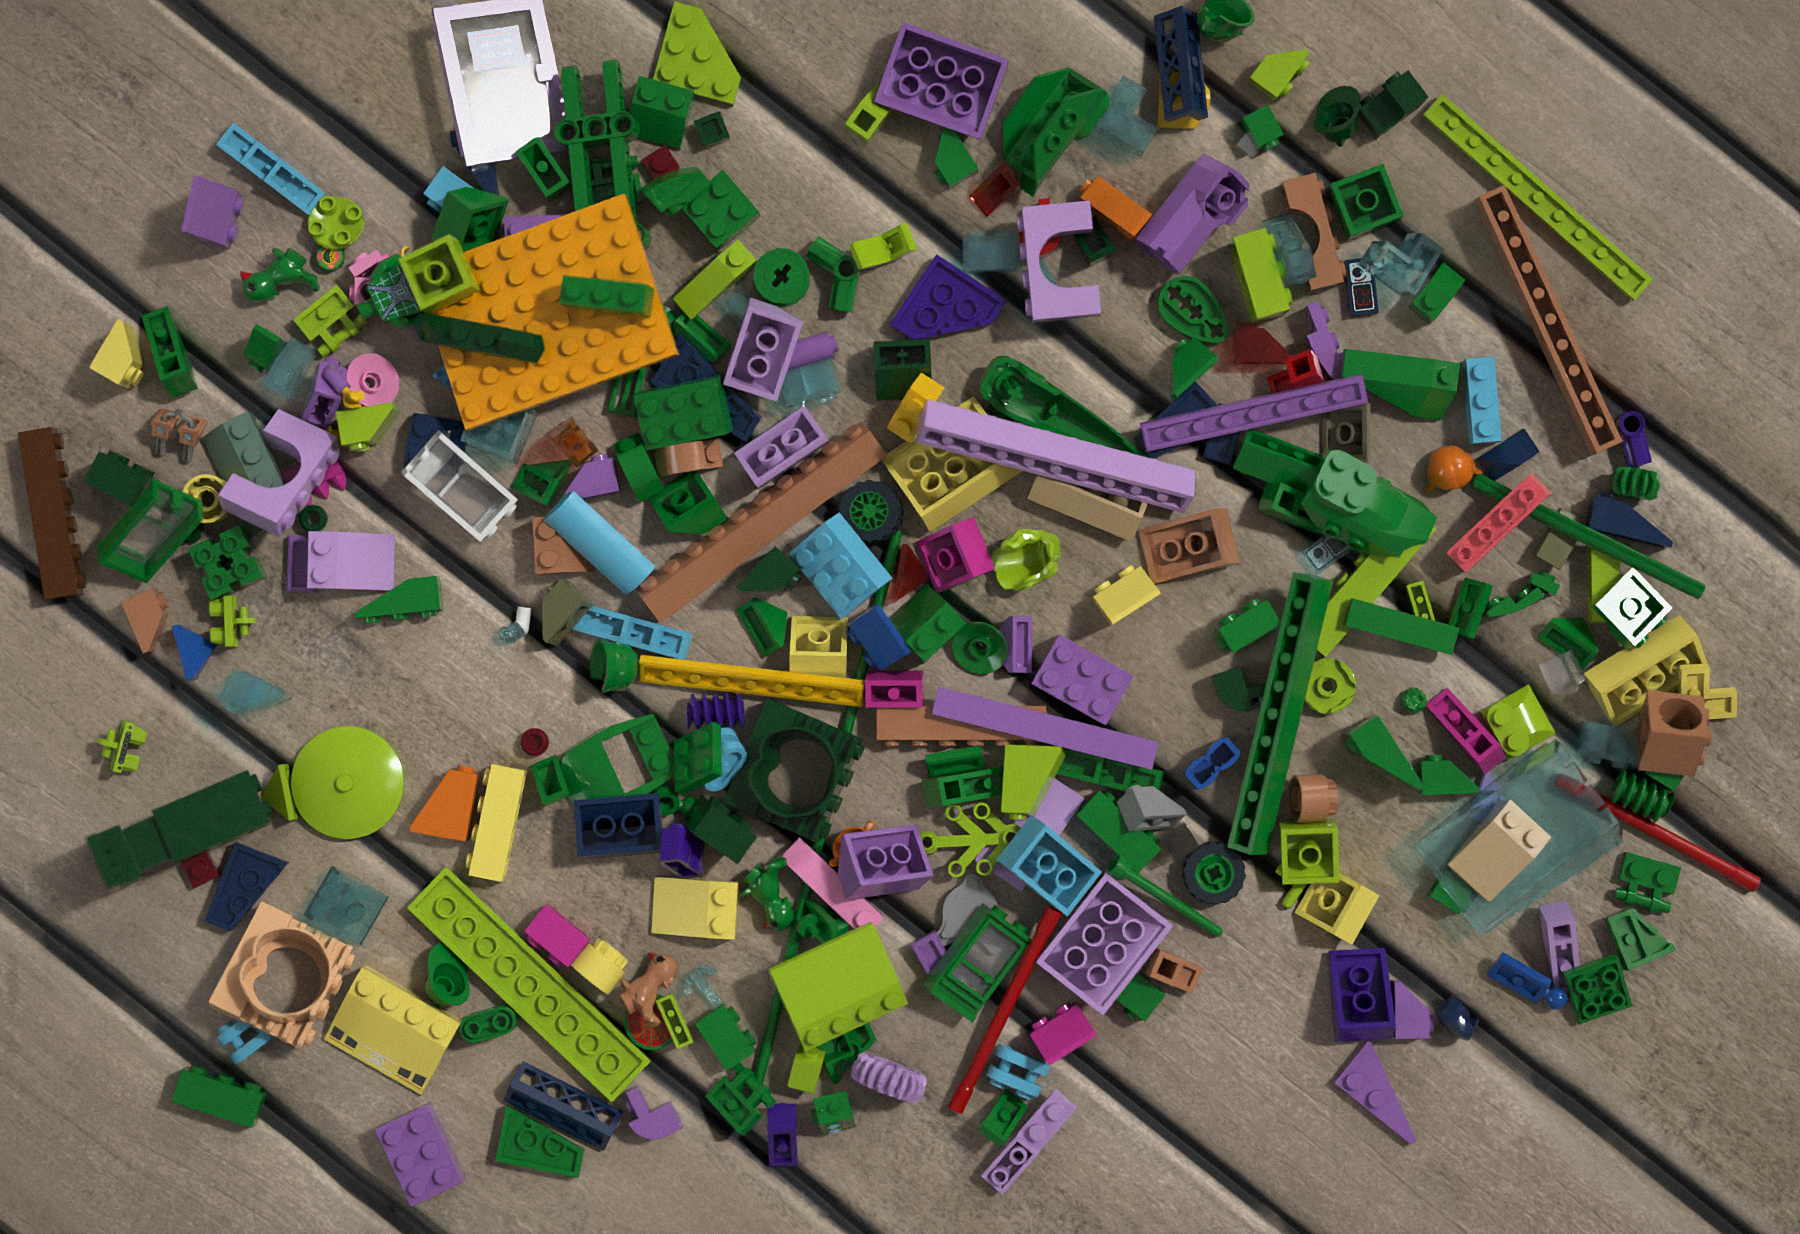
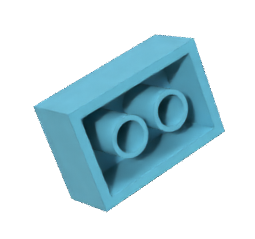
M840 513L824 522L789 553V556L841 620L893 579Z
M1032 815L997 858L1000 864L1052 907L1061 911L1066 916L1070 914L1102 873L1101 870L1046 824Z

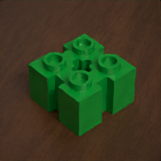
M238 525L220 533L221 541L218 543L207 539L188 548L196 568L200 570L205 569L207 577L201 580L210 600L224 598L223 596H229L237 592L234 585L238 583L241 586L249 587L268 578L259 557H251L248 550L254 548V545L244 526ZM225 557L233 559V563L230 564L231 569L223 567Z

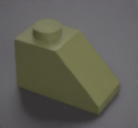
M564 579L552 583L547 590L548 594L542 599L543 640L556 646L560 644L594 605L571 581Z

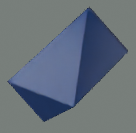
M174 625L172 629L186 681L197 680L217 645L183 625Z

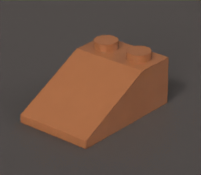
M1227 508L1211 509L1138 530L1149 576L1154 584L1240 563Z

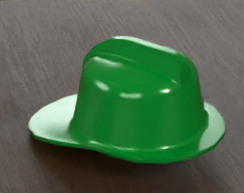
M439 943L432 947L428 954V977L425 980L426 994L436 1003L437 1008H443L446 1005H462L470 995L467 965L444 943Z

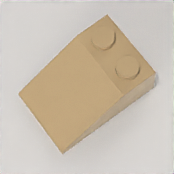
M1511 799L1499 801L1447 863V866L1489 903L1535 859L1552 837Z

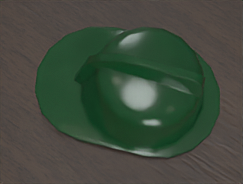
M1351 86L1333 88L1321 98L1317 107L1314 129L1316 132L1323 134L1328 141L1335 142L1339 147H1342L1345 140L1351 138L1358 130L1360 94L1357 89Z

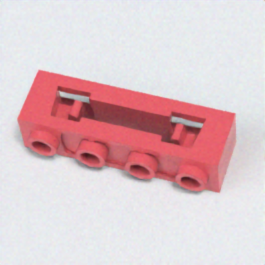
M1533 473L1529 474L1446 553L1465 573L1468 572L1552 492Z

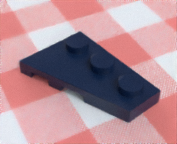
M1195 381L1155 419L1218 405ZM1141 431L1133 439L1146 452ZM1189 443L1146 453L1150 458L1156 459Z
M235 842L204 921L228 931H233L289 862L245 844Z

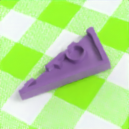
M1365 1041L1333 1082L1412 1145L1416 1138L1372 1043Z

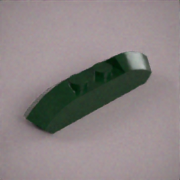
M418 313L406 324L413 341L536 364L545 351L542 335L427 313Z

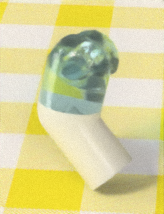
M517 607L516 621L507 627L503 626L500 628L498 633L500 640L507 643H515L525 636L529 631L532 608Z

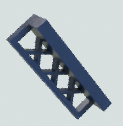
M1179 6L1154 16L1164 119L1168 122L1185 116H1190L1198 121L1208 118L1199 27L1196 24L1198 17L1197 13L1184 6ZM1174 18V26L1168 35L1164 31V21ZM1175 43L1177 52L1170 61L1167 59V51L1171 44ZM1176 68L1179 70L1180 78L1173 87L1170 85V76ZM1177 95H1180L1183 108L1173 111L1172 104Z
M524 1061L515 1074L503 1101L602 1151L605 1150L624 1112ZM525 1072L535 1077L537 1084L529 1086L520 1081V1078ZM555 1087L559 1089L562 1097L553 1098L549 1096L546 1088ZM580 1100L584 1102L587 1110L579 1111L575 1109L571 1101ZM604 1112L614 1117L611 1125L609 1126L599 1121L597 1114Z

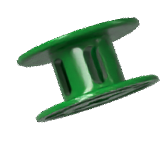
M776 248L767 251L759 258L754 268L753 280L758 294L764 301L775 306L787 307L796 304L805 296L809 288L810 274L806 261L800 254L791 249ZM787 267L790 268L786 275L788 282L784 283L781 281L777 288L774 287V284L777 282L775 274L777 272L782 274Z

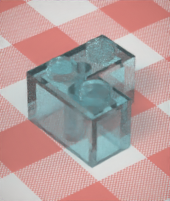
M1123 75L1110 97L1107 111L1101 116L1093 129L1142 157L1158 127L1135 115L1148 89Z
M1408 233L1398 249L1388 241H1372L1358 265L1399 296H1415L1444 249L1423 233Z
M534 408L500 419L497 424L492 422L469 431L464 429L460 440L466 446L517 465L538 413Z

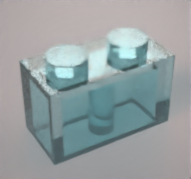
M984 231L968 232V236H963V272L1010 273L1020 271L1019 235H1013V231H997L996 236H985Z
M832 358L787 371L782 385L787 408L793 407L794 411L799 410L803 406L806 408L811 407L809 402L820 399L821 403L838 399L836 394L842 393Z

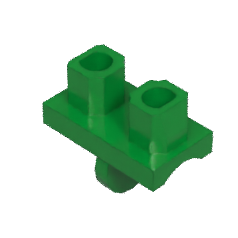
M808 900L806 902L809 913L802 916L797 925V931L802 937H816L823 944L848 932V923L843 918L836 919L835 910L830 905L821 907L815 900Z

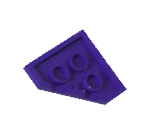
M936 254L890 323V326L911 340L989 326L993 323L1007 300Z

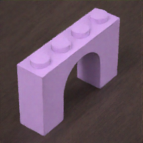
M1090 201L1022 207V215H1017L1018 232H1023L1024 243H1019L1020 258L1021 260H1026L1027 271H1022L1023 288H1029L1030 299H1025L1026 316H1032V323L1099 317L1101 315L1098 285L1073 288L1058 287L1045 278L1039 266L1040 251L1052 238L1061 235L1092 232Z
M278 409L264 429L266 443L268 446L295 458L301 464L297 476L283 486L267 488L233 473L218 494L222 510L281 537L285 529H290L293 525L295 515L299 509L307 505L310 493L314 487L322 483L327 468L330 464H334L337 461L340 449L337 436Z

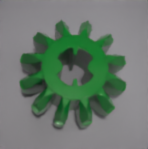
M1621 466L1615 469L1614 476H1612L1611 492L1625 498L1653 500L1657 498V493L1660 489V475L1657 472L1646 469Z

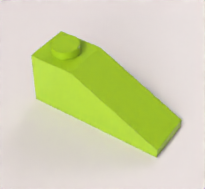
M737 239L672 300L692 321L751 271L757 260Z

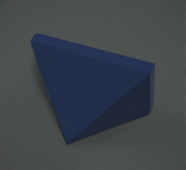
M1524 428L1477 458V461L1487 476L1496 481L1540 451Z

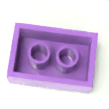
M1059 634L1033 678L1031 685L1102 725H1106L1133 675Z
M431 1102L388 1121L375 1129L411 1207L462 1183L466 1179Z

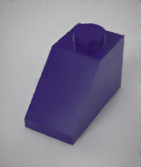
M796 1103L775 1104L773 1107L768 1108L767 1114L769 1166H798Z

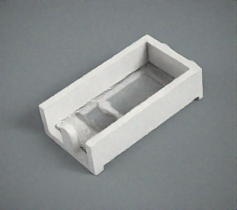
M440 430L432 436L401 471L411 483L480 542L483 538L489 539L497 530L498 526L496 524L502 517L507 518L516 508L515 502L518 499Z

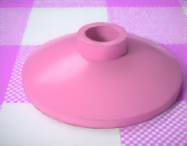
M372 353L363 354L356 357L347 368L346 381L351 386L350 390H361L364 393L365 399L359 401L362 406L390 403L395 399L399 390V378L394 366L386 358ZM365 379L371 382V388L366 385Z

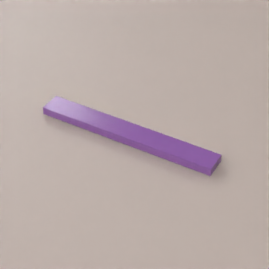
M1358 374L1140 423L1145 450L1148 452L1368 403L1363 375Z
M938 687L932 714L1151 770L1159 742L943 687Z

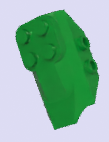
M1070 67L1033 77L1001 123L1003 159L1011 164L1015 173L1017 187L1034 197L1046 176L1074 140H1082L1090 135L1093 127L1109 107L1110 97L1104 89Z
M1325 448L1301 502L1315 527L1323 530L1325 535L1343 541L1350 549L1366 554L1399 558L1404 550L1416 545L1426 544L1437 520V516L1422 501L1391 485L1387 479L1377 477L1374 469L1344 451H1331Z

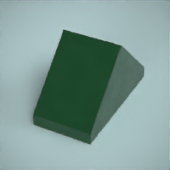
M1096 216L1092 217V232L1073 234L1088 267L1114 256L1116 252L1114 244Z

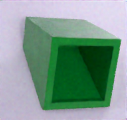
M927 584L890 618V621L908 647L924 663L966 624L955 610Z

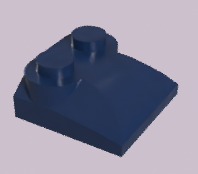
M413 413L405 450L404 468L438 430L465 452L469 431L465 430L463 421ZM454 453L437 474L453 477L464 461Z

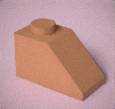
M151 588L121 601L143 654L154 652L168 617L166 608L169 607L164 593H159L157 589Z

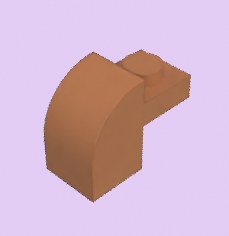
M719 439L695 441L654 449L659 477L723 467Z
M1156 947L1143 973L1192 994L1203 967Z

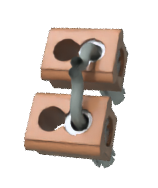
M163 408L159 409L150 422V425L153 426L152 436L157 437L155 453L157 455L165 454L166 440L169 439L175 430L177 421L181 417L184 421L178 428V433H180L179 443L184 444L182 460L184 462L186 460L191 462L193 449L202 437L208 422L205 419L194 416H185L183 410L176 409L175 412Z

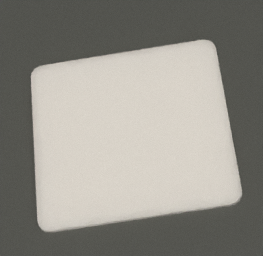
M1246 133L1237 146L1253 158L1258 151L1255 150Z

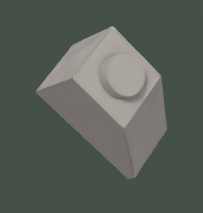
M1131 786L1125 790V794L1116 802L1129 831L1171 829L1187 815L1184 808L1153 786Z

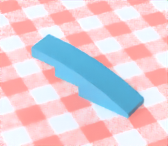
M234 122L231 123L216 143L218 147L307 215L311 213L325 194L324 191Z
M594 606L588 610L573 628V630L615 642L618 641L626 645L630 644L633 647L681 660L687 659L693 637L692 633Z

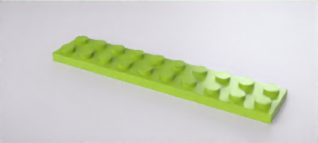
M447 866L407 907L410 912L611 1102L651 1062L650 1058Z

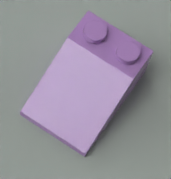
M308 531L307 588L390 591L394 588L395 534Z

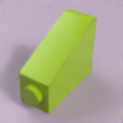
M1005 745L1001 812L1009 815V820L1026 821V816L1032 815L1035 817L1066 757V750L1057 746Z

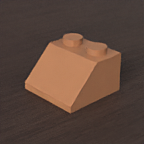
M532 517L535 574L552 575L595 572V567L543 520L545 517Z

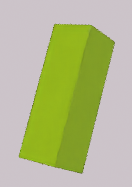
M1424 581L1404 586L1412 614L1435 621Z
M670 993L657 999L656 1003L677 1050L693 1043L694 1039L674 994Z

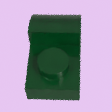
M1240 667L1211 675L1218 698L1228 708L1235 711H1252L1250 699L1254 698L1255 703L1262 702L1267 682L1246 688Z

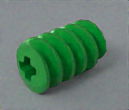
M1626 769L1620 771L1612 788V803H1616L1620 798H1623V808H1626L1630 803H1633V813H1636L1640 808H1644L1642 817L1646 818L1652 812L1654 813V823L1668 814L1676 796L1674 792L1667 796V789L1663 787L1657 791V785L1653 782L1647 785L1645 778L1641 777L1636 781V774L1634 773L1626 776Z

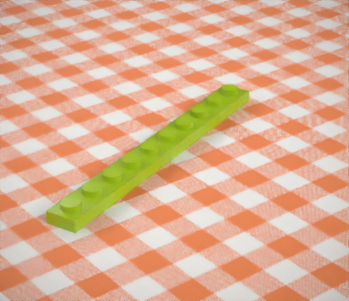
M1441 94L1422 117L1501 186L1505 185L1507 191L1630 300L1635 301L1652 282L1653 278L1445 95Z

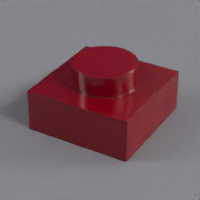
M663 145L642 159L653 179L681 169L666 145Z
M209 851L181 864L194 889L221 876Z

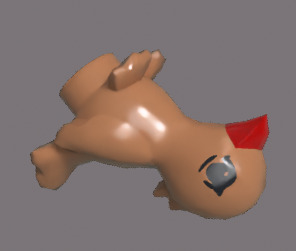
M648 953L647 971L643 976L635 979L630 984L626 979H620L624 992L619 997L629 1014L639 1011L647 1027H658L660 1020L653 1013V1005L657 998L658 987L663 986L665 989H668V985L673 984V979L677 972V964L670 955Z

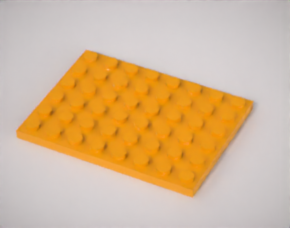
M625 194L464 252L480 291L432 313L434 315L511 328L543 336L545 351L537 364L438 346L465 430L467 431L679 356L627 195ZM563 275L648 284L654 288L651 317L566 308L559 304Z

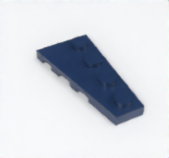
M680 334L675 341L679 356L663 361L651 383L661 387L720 375V373ZM724 385L733 430L730 432L747 442L762 416L733 387Z

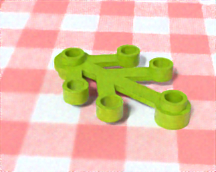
M981 802L976 804L973 809L975 817L985 820L997 832L986 834L963 813V809L959 805L952 804L946 808V817L951 821L957 822L970 835L937 836L933 832L925 831L920 834L922 843L926 837H930L933 841L931 847H924L926 854H934L939 848L970 846L958 860L952 861L948 866L949 874L955 878H960L965 874L969 864L987 845H998L987 859H982L976 864L978 874L986 877L993 873L994 866L998 863L997 858L1009 844L1007 835L1009 833L1017 834L1021 827L1016 824L1005 825L991 812L989 805ZM981 806L987 808V814L983 817L977 813L978 808ZM952 808L959 809L958 817L951 818L949 812ZM987 862L990 865V870L987 873H982L980 866L982 863ZM955 864L961 865L962 871L960 874L955 875L952 872V867Z

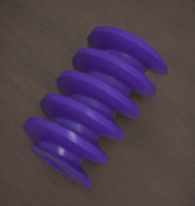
M713 693L711 701H708L706 694H702L699 702H697L694 694L690 695L687 702L688 729H690L692 721H694L697 729L702 727L703 721L706 722V725L717 721V724L724 728L726 720H728L730 728H735L737 720H739L741 727L745 728L744 701H742L739 693L735 694L733 701L730 700L728 693H724L722 701H719L717 693Z

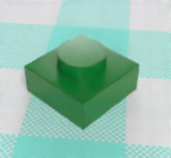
M1540 571L1539 574L1536 572L1531 573L1525 583L1533 588L1539 587L1548 596H1555L1560 587L1559 584L1554 582L1556 578L1544 571Z

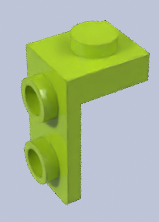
M907 223L900 224L882 235L849 244L853 259L859 270L896 261L917 249Z

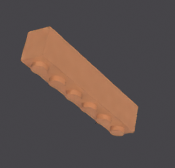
M934 706L876 708L877 740H882V746H899V740H910V746H927V740H939V746H956V740H967V746H983L984 740H995V745H1012V740H1023V745H1040V741L932 714ZM1018 706L1046 713V706Z

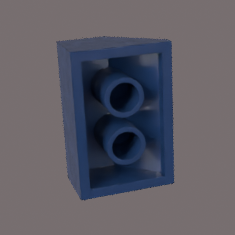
M659 793L574 800L577 854L581 860L660 853L663 820Z

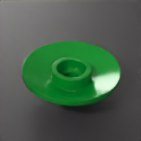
M971 622L965 624L955 634L952 641V651L957 662L964 669L975 674L995 672L1003 665L1007 657L1008 649L1004 636L999 630L987 623ZM978 641L985 643L986 647L980 646Z

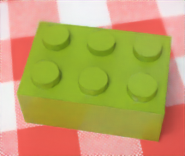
M1263 228L1233 237L1228 245L1252 325L1284 316L1290 310V304H1293L1289 288L1283 287L1282 277H1285L1281 261L1275 260L1274 250L1277 248L1273 234H1268L1267 229Z

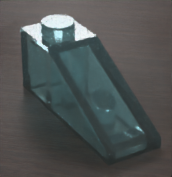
M1290 213L1263 220L1267 233H1272L1277 248L1274 250L1277 260H1280L1282 263L1285 278L1289 285L1303 284L1309 279L1317 277L1311 248Z

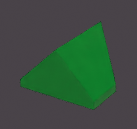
M575 459L529 465L523 463L511 488L550 508Z

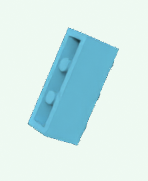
M1495 358L1465 359L1461 362L1468 446L1498 443L1502 439Z

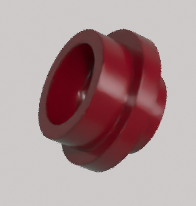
M531 728L524 732L521 737V747L530 756L542 755L548 749L549 738L541 729Z

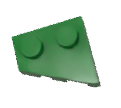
M1633 908L1624 909L1604 918L1625 971H1630L1676 951V947L1659 935V931L1651 924L1646 923L1643 917Z

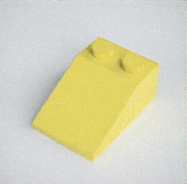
M655 876L651 933L735 940L739 881Z

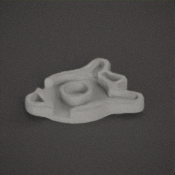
M968 874L963 883L953 889L944 901L942 925L936 932L944 946L956 940L982 903L989 908H992L994 904L998 907L994 896L983 885L982 878L977 874ZM990 923L978 940L982 942L989 952L996 954L1002 950L1003 944L996 933L995 926Z

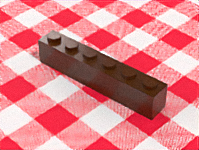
M53 427L18 432L44 600L84 595L83 588H86L87 583L85 573L83 571L80 572L79 560H82V551L80 545L75 542L74 533L78 532V526L75 516H71L70 505H73V495L71 489L66 486L65 477L69 476V470L66 460L62 461L61 450L64 449L62 433H58V429Z

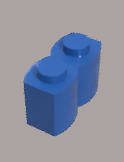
M1228 737L1219 738L1207 747L1203 756L1193 759L1185 767L1183 776L1195 789H1203L1216 779L1219 771L1229 768L1236 762L1240 751Z

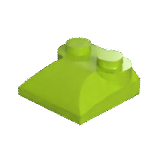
M1529 684L1479 711L1491 735L1501 745L1506 761L1523 754L1528 749L1556 734Z

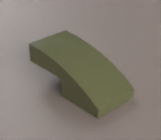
M1560 508L1559 513L1585 525V521ZM1549 527L1547 535L1536 552L1535 557L1557 570H1561L1577 540Z

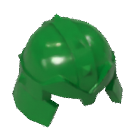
M1206 0L1196 11L1199 14L1196 22L1199 32L1216 42H1227L1243 35V30L1252 25L1255 20L1254 12L1245 0Z
M597 638L592 646L590 656L591 679L602 680L603 674H606L602 693L607 691H626L627 687L634 682L637 676L638 654L630 647V644L626 645L618 641L608 642Z

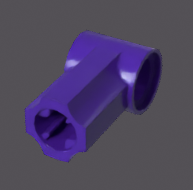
M1635 411L1619 414L1614 424L1623 441L1621 446L1626 466L1636 467L1651 463L1652 459L1644 431L1645 420L1643 416ZM1628 416L1632 417L1635 421V428L1631 432L1624 428V420Z

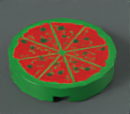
M657 994L656 1000L664 996ZM656 1000L653 1005V1013L660 1020L658 1027H647L639 1011L629 1014L627 1011L625 1013L624 1026L626 1033L634 1044L643 1049H661L673 1041Z

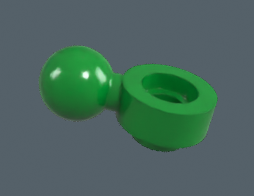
M669 786L658 787L652 792V794L659 793V798L669 797L666 800L660 799L662 816L671 815L679 810L680 814L686 817L698 800L691 796L681 800L675 789Z

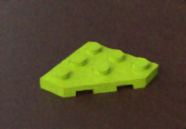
M674 1L653 80L693 90L695 96L734 106L741 82L739 73L702 9Z

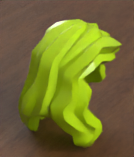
M1019 529L1015 531L992 553L991 559L995 566L993 571L996 573L997 584L1004 590L1013 589L1020 591L1028 590L1035 584L1051 578L1057 573V563L1061 559L1060 539L1044 530Z

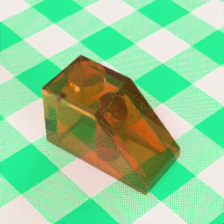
M572 416L560 423L550 433L553 441L576 468L599 451Z

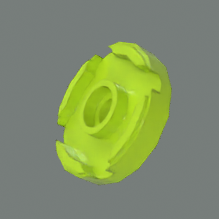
M1321 658L1314 661L1304 702L1312 710L1322 714H1334L1344 710L1352 702L1355 694L1356 679L1352 670L1344 662L1334 658ZM1326 680L1332 683L1330 691H1325L1322 688V684Z

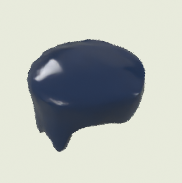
M1451 995L1434 1010V1013L1441 1025L1449 1033L1459 1039L1469 1041L1479 1019H1470V1013L1462 1005V1000H1458L1454 995Z

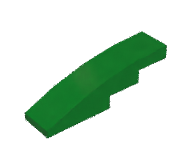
M1064 748L1066 750V757L1057 772L1058 775L1123 791L1134 785H1140L1141 787L1153 786L1160 791L1164 771L1151 770Z

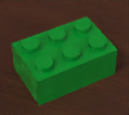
M721 374L641 390L633 395L646 450L726 435L733 430Z

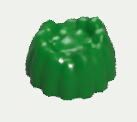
M1410 687L1401 694V707L1404 708L1405 712H1409V714H1418L1426 707L1427 696L1419 688Z

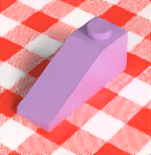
M1567 901L1539 906V913L1552 987H1558L1568 992L1562 972L1580 966L1575 917Z

